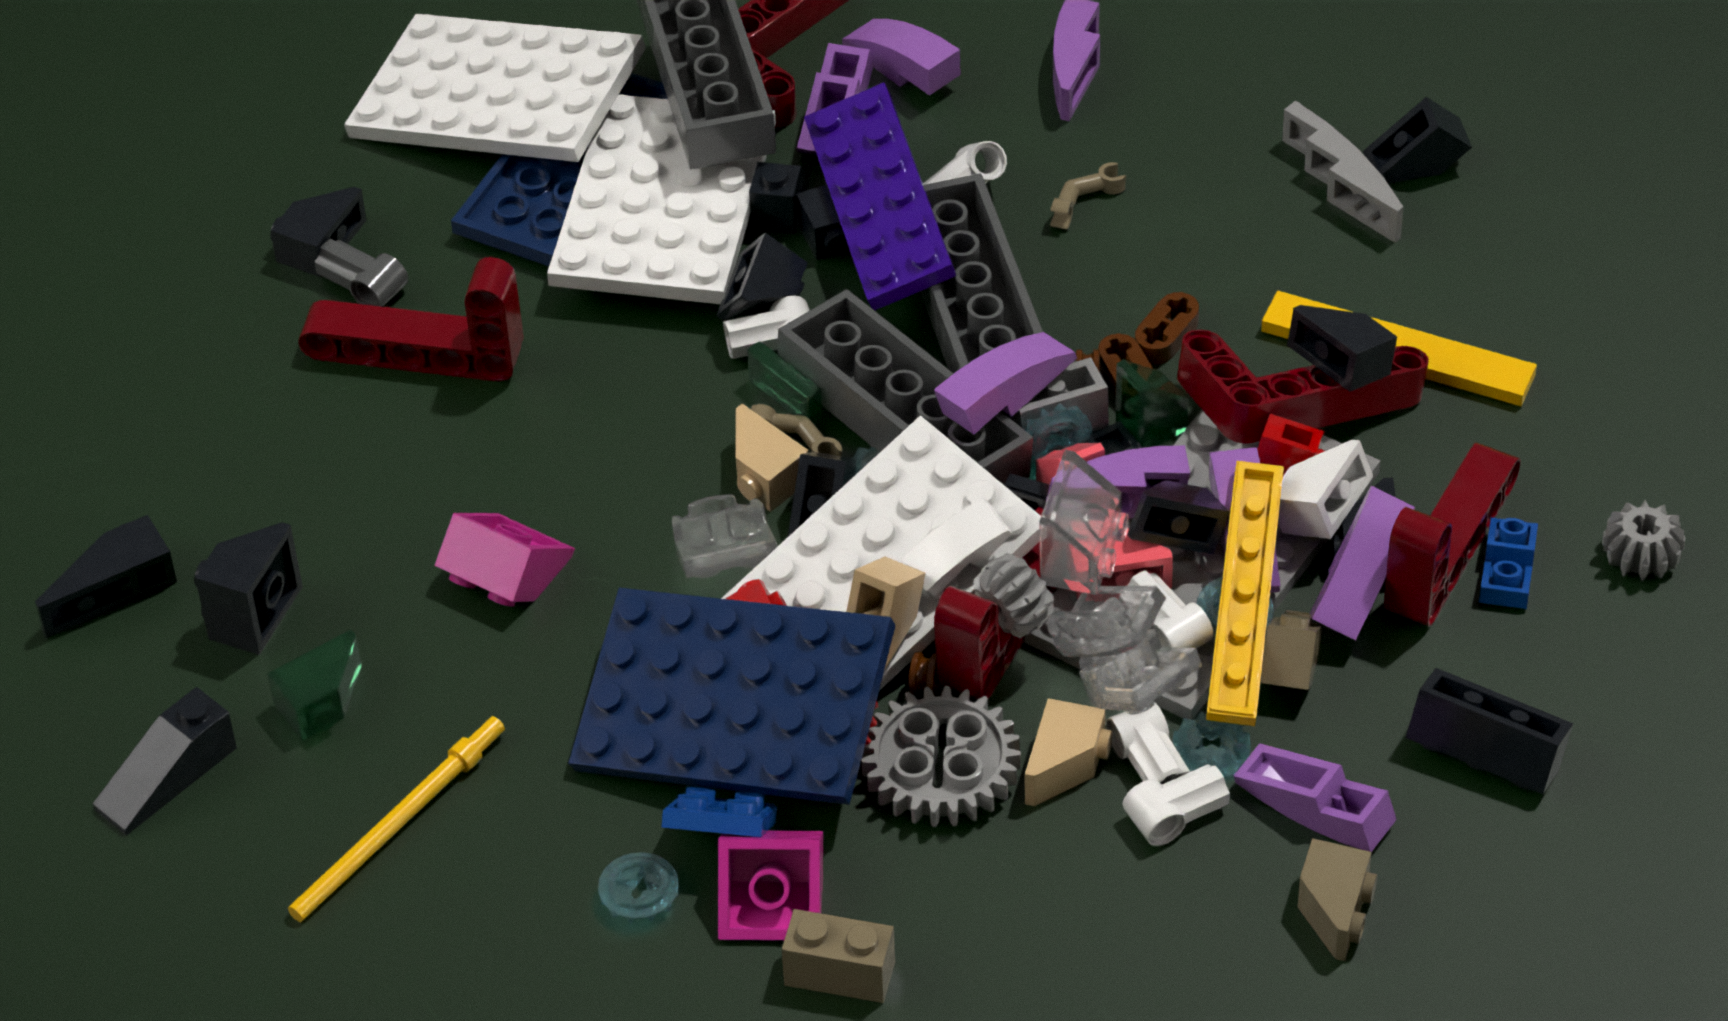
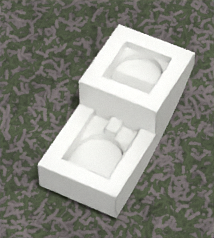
M982 498L940 524L916 544L902 558V561L910 567L925 572L923 588L926 592L937 596L969 563L980 567L1012 534V531L988 501Z

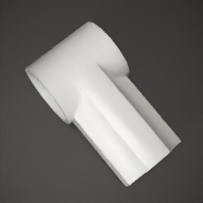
M992 141L966 145L956 153L953 160L925 181L923 185L980 173L986 184L988 181L994 180L1003 174L1007 165L1006 154L998 143ZM978 152L983 155L986 162L983 173L975 165V157Z
M786 296L773 303L768 312L723 321L730 358L735 359L777 350L778 329L810 311L806 300L799 296Z
M1144 570L1133 576L1129 584L1122 590V602L1149 630V636L1155 650L1166 662L1171 663L1213 640V628L1203 609L1193 602L1185 605L1156 573H1148Z
M1154 701L1106 719V729L1113 731L1111 745L1121 759L1129 758L1142 781L1157 780L1162 785L1190 772L1169 739L1166 719L1160 707Z
M1207 764L1162 785L1157 780L1143 781L1127 793L1122 805L1148 843L1152 846H1161L1171 842L1180 835L1186 823L1228 805L1230 792L1219 769L1215 765L1211 767Z

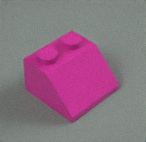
M453 513L434 566L449 572L450 581L472 589L477 585L489 591L487 597L490 600L505 606L514 607L516 602L535 601L572 558L575 548L499 513Z
M767 831L762 837L721 833L718 838V939L785 940L794 909L821 913L823 831Z

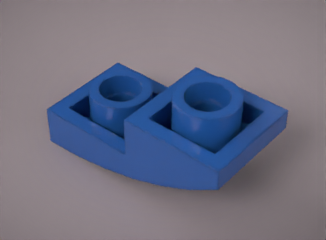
M1491 517L1479 603L1527 609L1538 523L1524 522L1517 518L1500 519Z

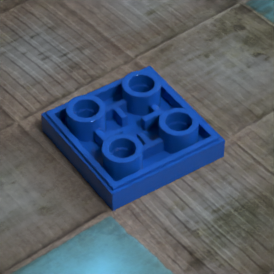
M688 787L686 788V794H679L676 800L663 809L661 828L762 837L776 823L777 806L775 803L764 802V794L736 792L735 799L715 798L716 790Z

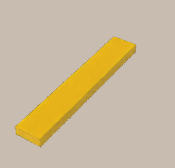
M1277 290L1262 319L1261 332L1288 339L1293 308L1299 305L1341 311L1348 310ZM1371 317L1397 336L1396 346H1411L1426 353L1429 363L1425 379L1522 407L1536 376L1537 364Z
M1236 460L1206 720L1255 727L1284 466Z

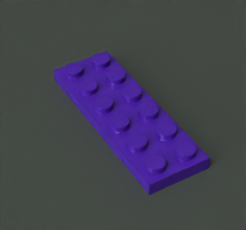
M885 82L804 116L871 308L875 311L957 276Z

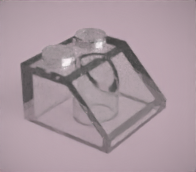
M1064 450L1039 521L1041 579L1046 581L1047 586L1098 595L1103 577L1111 578L1116 562V549L1113 548L1116 541H1124L1129 515L1122 512V492L1076 452Z

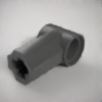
M329 239L320 247V253L315 261L316 273L350 290L358 304L383 307L408 283L407 271L393 256L383 253L375 259L340 240L334 241Z

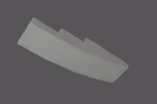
M1296 100L1285 108L1282 141L1305 155L1304 171L1328 185L1327 201L1396 243L1401 238L1403 205L1384 177L1356 146L1318 115Z

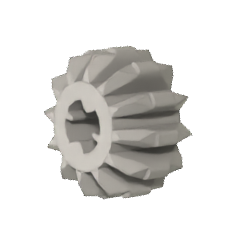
M1646 500L1638 508L1626 502L1621 512H1612L1607 522V528L1603 532V551L1607 552L1609 565L1620 566L1623 576L1634 572L1638 573L1643 581L1647 574L1651 573L1662 579L1667 569H1676L1677 564L1680 562L1681 551L1684 550L1686 538L1684 530L1680 528L1679 515H1667L1665 504L1654 509L1648 506Z
M1006 553L990 561L980 570V574L973 579L974 594L997 603L999 625L1003 632L1022 638L1032 633L1035 629H1039L1054 612L1053 594L1047 590L1046 581L1037 575L1036 569H1031L1025 560L1020 557L1016 558L1014 555Z

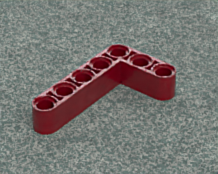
M750 0L738 9L772 110H775V128L786 127L796 119L795 81L788 72L767 58L849 0Z
M495 257L480 259L475 266L465 295L466 316L319 300L314 302L309 309L298 339V345L305 355L321 361L488 381H504L513 374L524 339L516 274L513 267L502 259Z
M1198 329L1191 330L1183 336L1177 380L1225 437L1236 443L1248 444L1261 440L1270 414L1313 428H1320L1417 405L1422 398L1429 358L1426 353L1418 348L1396 346L1389 376L1349 392L1314 365L1256 378L1219 335L1208 330Z
M1474 443L1431 515L1408 507H1404L1400 511L1389 540L1384 610L1425 626H1432L1487 534L1491 517H1497L1510 495L1520 471V458L1479 443Z
M1038 507L1035 509V512L1048 522L1051 531L1025 554L1022 559L1025 560L1031 569H1036L1037 575L1046 581L1047 590L1053 594L1069 568L1067 562V528L1082 526L1084 523L1068 517H1045L1044 509ZM953 586L945 589L939 599L934 615L938 683L943 687L949 686L951 690L959 693L968 689L970 697L977 700L983 696H986L988 699L990 698L1025 641V636L1018 638L1011 633L1003 632L999 625L996 602Z

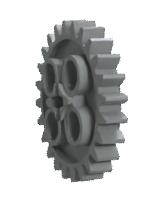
M945 686L941 696L934 697L929 687H925L923 699L917 700L913 694L906 692V705L901 706L891 700L888 702L889 715L879 712L874 714L877 726L869 728L868 737L871 739V743L866 744L861 759L862 776L867 777L869 792L878 791L879 805L882 806L893 801V815L896 817L908 809L911 811V820L914 824L921 819L923 814L930 815L932 827L937 826L941 816H947L953 826H957L958 814L965 813L972 821L977 820V807L981 806L987 811H994V797L1006 800L1008 798V785H1016L1017 770L1021 769L1019 735H1014V722L1012 720L1003 721V709L1001 707L988 711V698L986 696L973 703L970 702V692L968 689H965L958 698L952 697L949 686ZM941 724H947L943 782L940 788H934L935 765L938 760L939 727Z

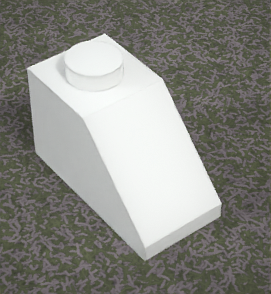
M1350 440L1289 467L1283 476L1278 524L1283 534L1332 538L1373 478L1360 440Z

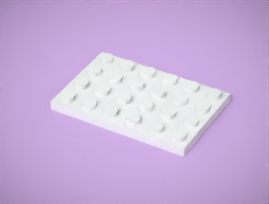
M415 14L344 126L349 138L579 162L645 51L646 46L643 36L639 34Z
M618 95L588 145L547 272L548 285L721 304L738 259L751 213L749 191L757 162H765L767 155L690 170L668 99ZM773 110V113H774V126H775V124H776V120H775V110Z
M920 415L721 599H726V597L737 592L744 583L759 579L764 582L770 594L778 590L787 606L846 612L855 569L884 556L905 564L902 558L940 524L982 498L987 500L1012 531V534L980 567L969 563L937 596L926 592L924 588L922 589L917 617L885 668L880 691L911 662L915 652H922L935 639L934 615L939 599L947 587L953 586L974 594L973 579L980 574V570L990 561L1006 553L1012 554L1016 558H1022L1051 530L1048 522Z

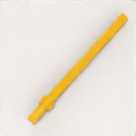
M491 716L469 738L462 737L447 751V759L288 907L290 915L298 922H302L461 771H470L482 759V752L505 731L503 723L498 718Z

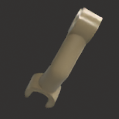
M1105 163L1099 168L1098 173L1066 181L1059 197L1053 200L1050 211L1054 212V216L1050 226L1062 229L1069 228L1073 208L1077 197L1100 190L1107 194L1123 192L1126 186V175L1118 176V163Z
M757 404L751 407L752 411L782 432L798 433L812 452L842 456L841 444L834 438L824 437L808 417L776 413L772 407L764 404Z

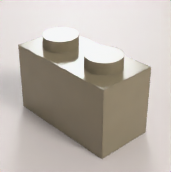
M794 909L782 947L784 985L884 1003L895 965L894 926Z

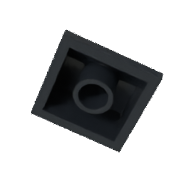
M281 522L217 543L208 559L200 562L195 572L194 584L198 589L201 615L205 620L209 640L260 655L303 587L290 524Z

